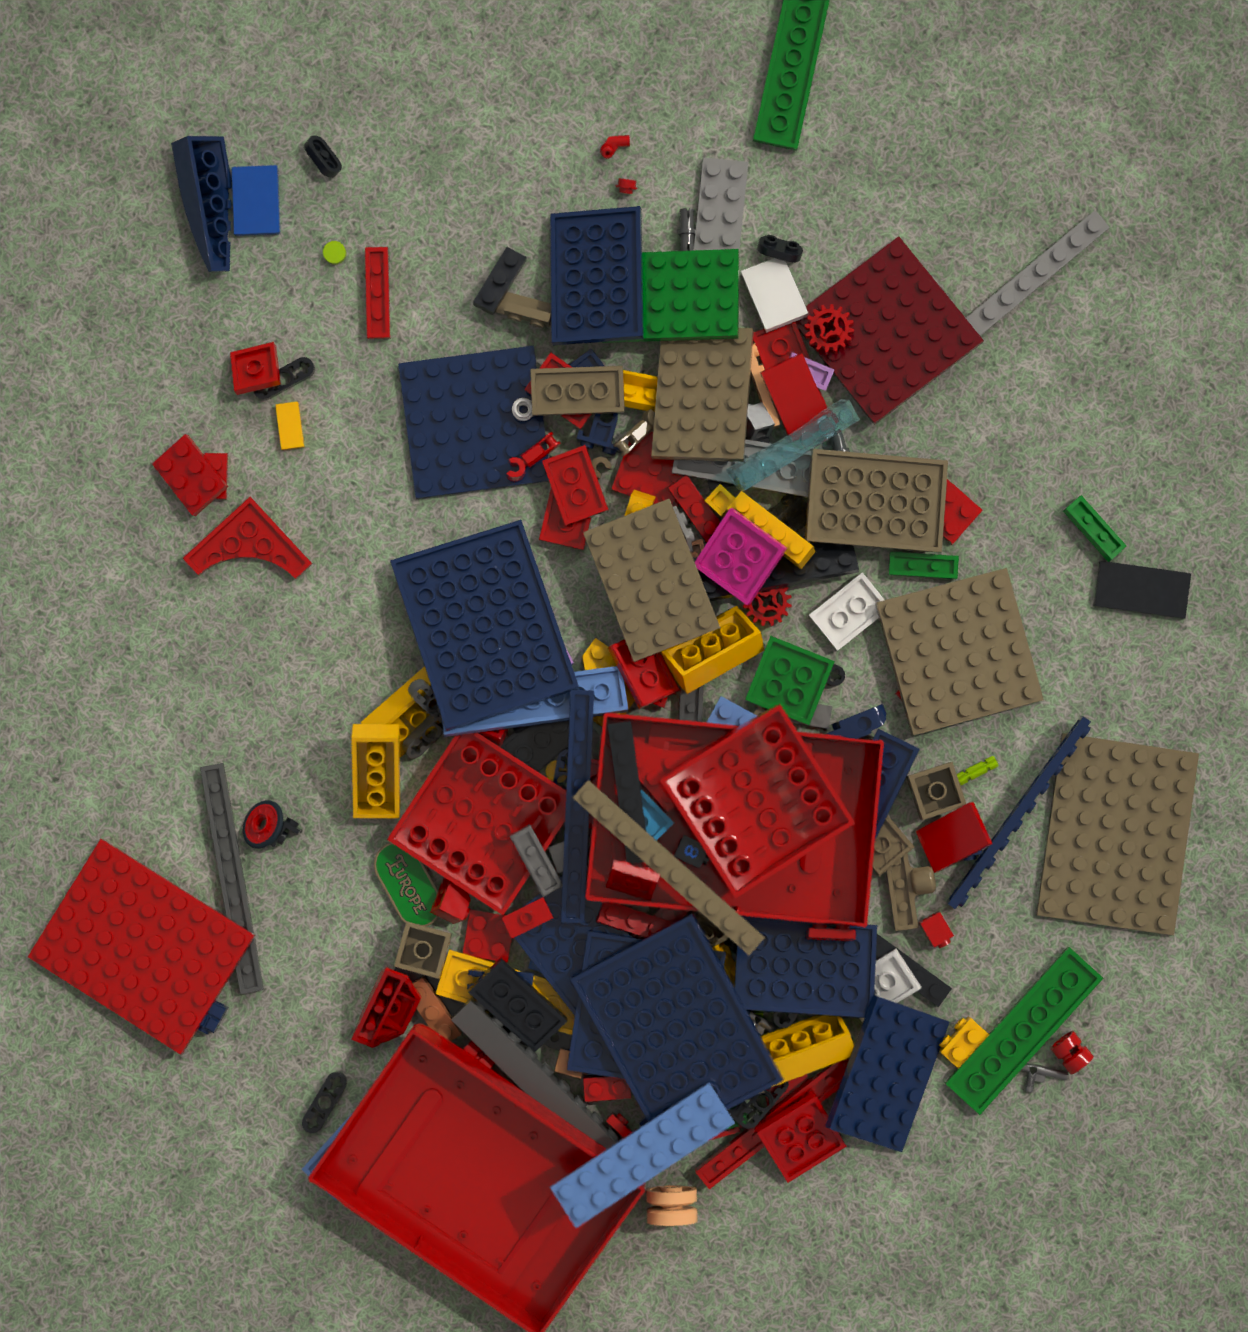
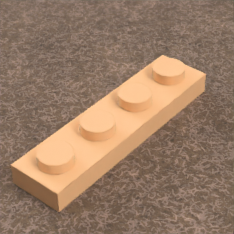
M754 343L752 347L751 378L760 402H763L775 423L773 429L780 427L779 421L781 420L761 377L760 372L765 369L763 365L759 366L756 357L759 356V353Z

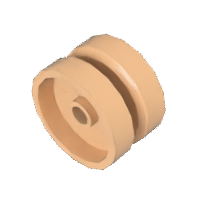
M667 1185L646 1189L647 1203L655 1205L647 1210L648 1224L679 1226L697 1223V1209L689 1206L697 1201V1188Z

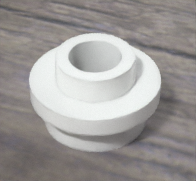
M527 398L517 399L512 406L514 417L520 421L531 419L533 417L532 401ZM521 406L528 408L525 414L519 412Z

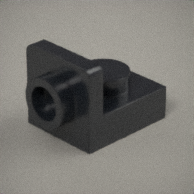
M289 817L286 820L283 819L281 832L270 845L272 847H277L278 844L282 845L289 834L285 832L287 828L296 834H300L302 829L298 828L299 823Z

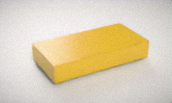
M299 402L275 404L281 450L305 447Z

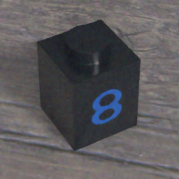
M685 835L682 836L674 857L697 868H700L701 865L706 866L709 856L700 842Z

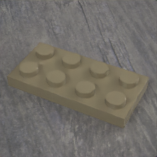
M623 366L531 369L532 416L624 413Z

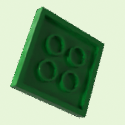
M770 636L745 700L767 709L780 704L789 718L810 725L835 661Z

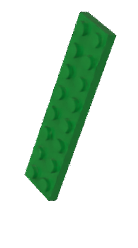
M783 0L753 142L797 151L830 0Z
M1067 947L995 1026L977 1049L948 1078L945 1084L981 1115L1103 980V977L1076 952Z

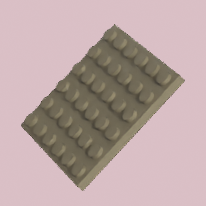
M1007 568L875 603L912 736L1044 700Z

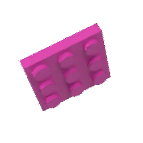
M730 508L696 559L695 565L698 570L744 604L750 605L787 550V547L738 511Z

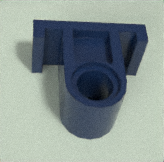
M611 413L613 420L610 423L601 421L600 416L602 414H595L589 437L583 436L584 432L582 430L578 431L576 439L578 442H581L580 446L586 445L587 449H593L594 446L603 448V453L615 456L616 452L621 454L619 448L614 447V444H612L618 423V413Z

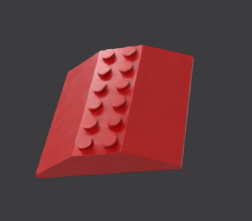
M780 704L733 729L698 751L660 779L735 899L855 824Z
M478 732L455 735L387 840L504 916L530 876L510 835L530 824L546 852L565 822L566 790Z

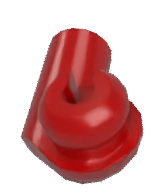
M629 135L608 137L600 148L602 157L609 159L619 147L630 146Z

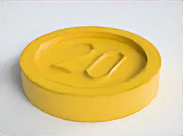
M557 760L550 762L546 767V776L551 781L554 780ZM565 764L564 769L559 767V771H567V765ZM559 776L557 783L563 782L567 776Z

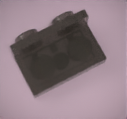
M786 494L781 498V502L767 511L797 533L806 526L807 503L801 496Z

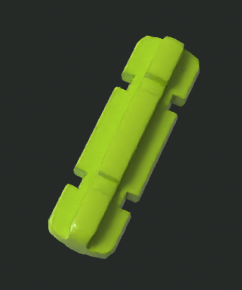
M991 756L985 759V762L981 761L965 769V772L961 771L958 773L957 777L960 786L968 783V780H974L987 773V770L997 768L998 762L996 758Z

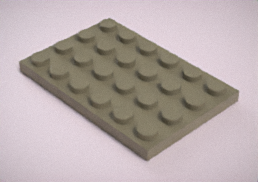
M739 328L738 339L661 341L652 459L744 462L753 328Z
M811 449L805 540L807 542L942 552L948 461Z
M670 499L583 532L634 662L720 628Z

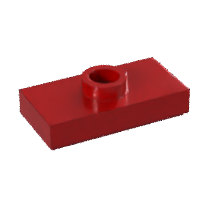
M544 897L502 917V920L513 939L554 917Z

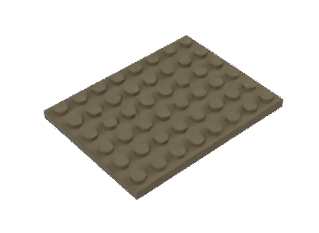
M1062 733V734H1061L1060 744H1061V742L1063 741V739L1066 737L1067 734H1065V733ZM1092 737L1079 738L1075 743L1077 749L1070 758L1065 757L1061 763L1064 766L1055 777L1036 915L1174 936L1199 753Z

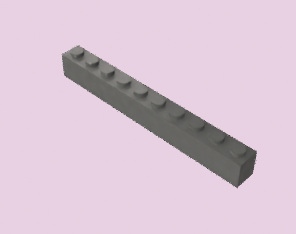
M473 996L453 1015L451 1020L526 1094L606 1149L620 1141V1135L613 1128L608 1129L603 1124V1118L594 1111L592 1113L586 1107L587 1103L579 1095L575 1096L570 1091V1086L563 1079L559 1081L553 1075L554 1071L547 1063L542 1064L537 1059L538 1055L529 1047L526 1048L520 1042L521 1039L512 1031L509 1032L503 1026L504 1024Z

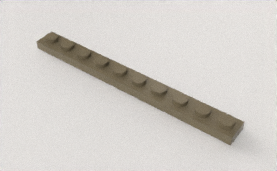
M589 780L574 795L573 799L656 873L660 874L667 883L748 955L765 938Z

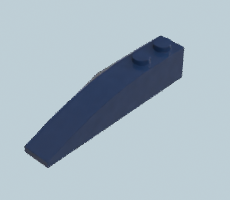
M186 136L171 143L185 213L208 272L230 271L228 231H231V222L228 221V210L231 209L228 189L232 188V180L224 136Z

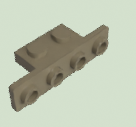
M507 292L495 312L506 315L508 319L513 321H528L530 325L535 327H551V303Z

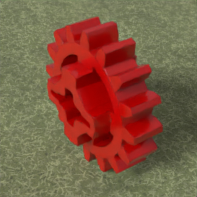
M833 304L830 305L829 309L821 305L820 312L814 309V317H807V321L810 324H805V330L809 331L805 334V338L811 339L809 346L817 345L816 352L818 353L821 349H825V355H828L829 350H833L837 354L839 347L845 350V342H852V338L848 335H854V329L849 328L854 325L853 320H847L850 317L849 312L842 314V307L840 306L837 310H834ZM840 320L844 324L845 331L838 325ZM833 325V331L830 330L829 333L826 334L825 328L829 329L830 326ZM814 328L820 332L819 339L814 333Z
M788 587L772 589L763 593L758 592L754 598L758 604L756 612L753 609L752 602L750 605L744 604L742 606L744 609H749L746 616L753 615V623L760 620L762 627H764L766 622H769L770 626H774V620L781 623L782 618L780 616L787 617L788 612L785 609L792 607L791 604L787 603V600L791 599L792 596L785 594ZM778 592L782 597V606L777 603L776 595ZM771 597L773 606L768 605L764 607L761 598ZM768 611L777 613L771 617H763L764 613Z

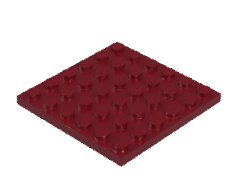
M899 236L806 306L808 315L814 317V309L819 312L821 311V305L829 309L830 305L833 304L834 310L841 306L842 314L849 312L850 317L847 320H853L854 325L849 327L854 329V335H848L852 338V342H845L846 349L843 350L839 347L837 354L833 350H829L828 355H825V349H821L819 353H816L828 367L834 369L833 374L874 425L984 341ZM807 317L795 321L804 338L805 334L809 332L805 330V324H810L807 321ZM840 320L838 325L845 331L844 324ZM833 325L830 326L829 329L825 328L826 334L829 333L830 330L833 331ZM814 328V333L819 339L820 332ZM817 345L812 346V348H813L815 351H816Z

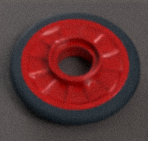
M265 800L257 803L250 809L243 823V837L250 847L255 849L265 848L276 840L283 826L281 807L274 801ZM266 819L265 827L260 830L261 822Z

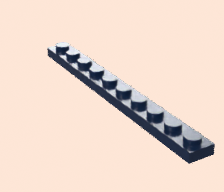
M571 689L561 903L562 923H584L589 812L573 797L588 780L590 781L594 690Z
M1084 716L1079 717L991 839L992 845L983 850L982 854L977 858L946 902L948 905L956 909L958 906L962 907L969 898L967 895L971 887L975 889L981 882V873L985 868L989 870L996 860L994 855L998 850H1004L1010 841L1007 837L1012 831L1016 832L1022 825L1023 821L1020 819L1025 813L1029 814L1036 805L1034 800L1039 793L1043 795L1049 788V779L1052 775L1056 777L1064 766L1061 764L1066 756L1070 758L1077 749L1075 743L1079 738L1084 739L1091 729L1088 725L1091 721Z

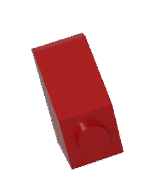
M443 877L430 913L452 924L461 922L469 914L470 896L468 892Z

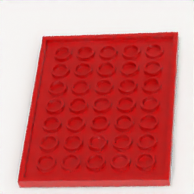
M100 839L31 950L28 958L181 1055L186 1050L199 1029L201 1022L208 1014L209 1009L218 998L256 935L112 844Z

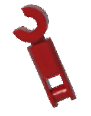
M553 432L547 434L520 455L521 459L517 457L508 459L509 464L512 467H518L519 470L506 473L507 479L513 482L522 480L526 473V466L532 467L560 446L561 443L554 439ZM545 442L549 446L547 450H544L541 446Z

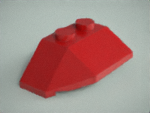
M387 967L380 972L363 1007L351 1040L374 1048L379 1046L380 1043L390 1041L405 1033L421 1000V995L407 975Z

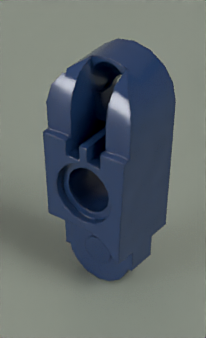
M878 705L831 724L833 731L827 733V735L858 739L871 734L872 730L881 727L886 721L887 713L884 705Z

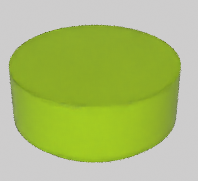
M330 241L324 246L323 255L328 263L338 265L345 260L346 249L342 243Z

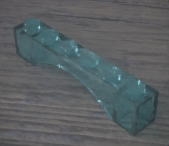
M841 399L821 411L812 420L790 435L744 458V462H738L726 469L736 489L745 491L860 419L850 400Z

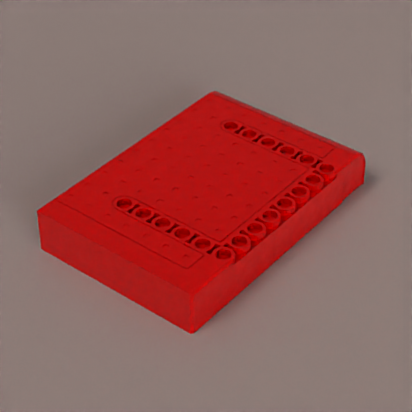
M605 713L602 722L596 787L619 807L612 752L606 743L610 739L608 724L631 721L634 737L652 747L670 751L691 750L712 742L720 735L729 733L738 726ZM798 732L803 741L813 742V757L855 824L736 899L710 858L706 866L701 865L700 868L678 858L676 859L739 915L865 928L868 922L884 742L882 740H862L837 735ZM639 781L640 790L642 789L674 822L658 838V843L674 856L683 835L698 841L677 806L667 813ZM593 816L585 894L587 900L699 911L661 876H659L658 887L655 888L651 901L606 888L611 872V832Z
M423 1024L413 1025L308 1177L309 1182L328 1192L345 1207L527 1332L546 1331L642 1196L646 1185L645 1182L576 1228L550 1186L607 1149L450 1040Z

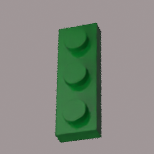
M1082 495L1063 510L1066 516L1108 562L1127 547Z
M889 552L888 575L958 579L959 556Z

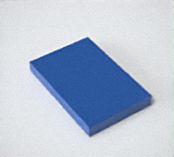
M278 166L232 167L234 235L280 234Z

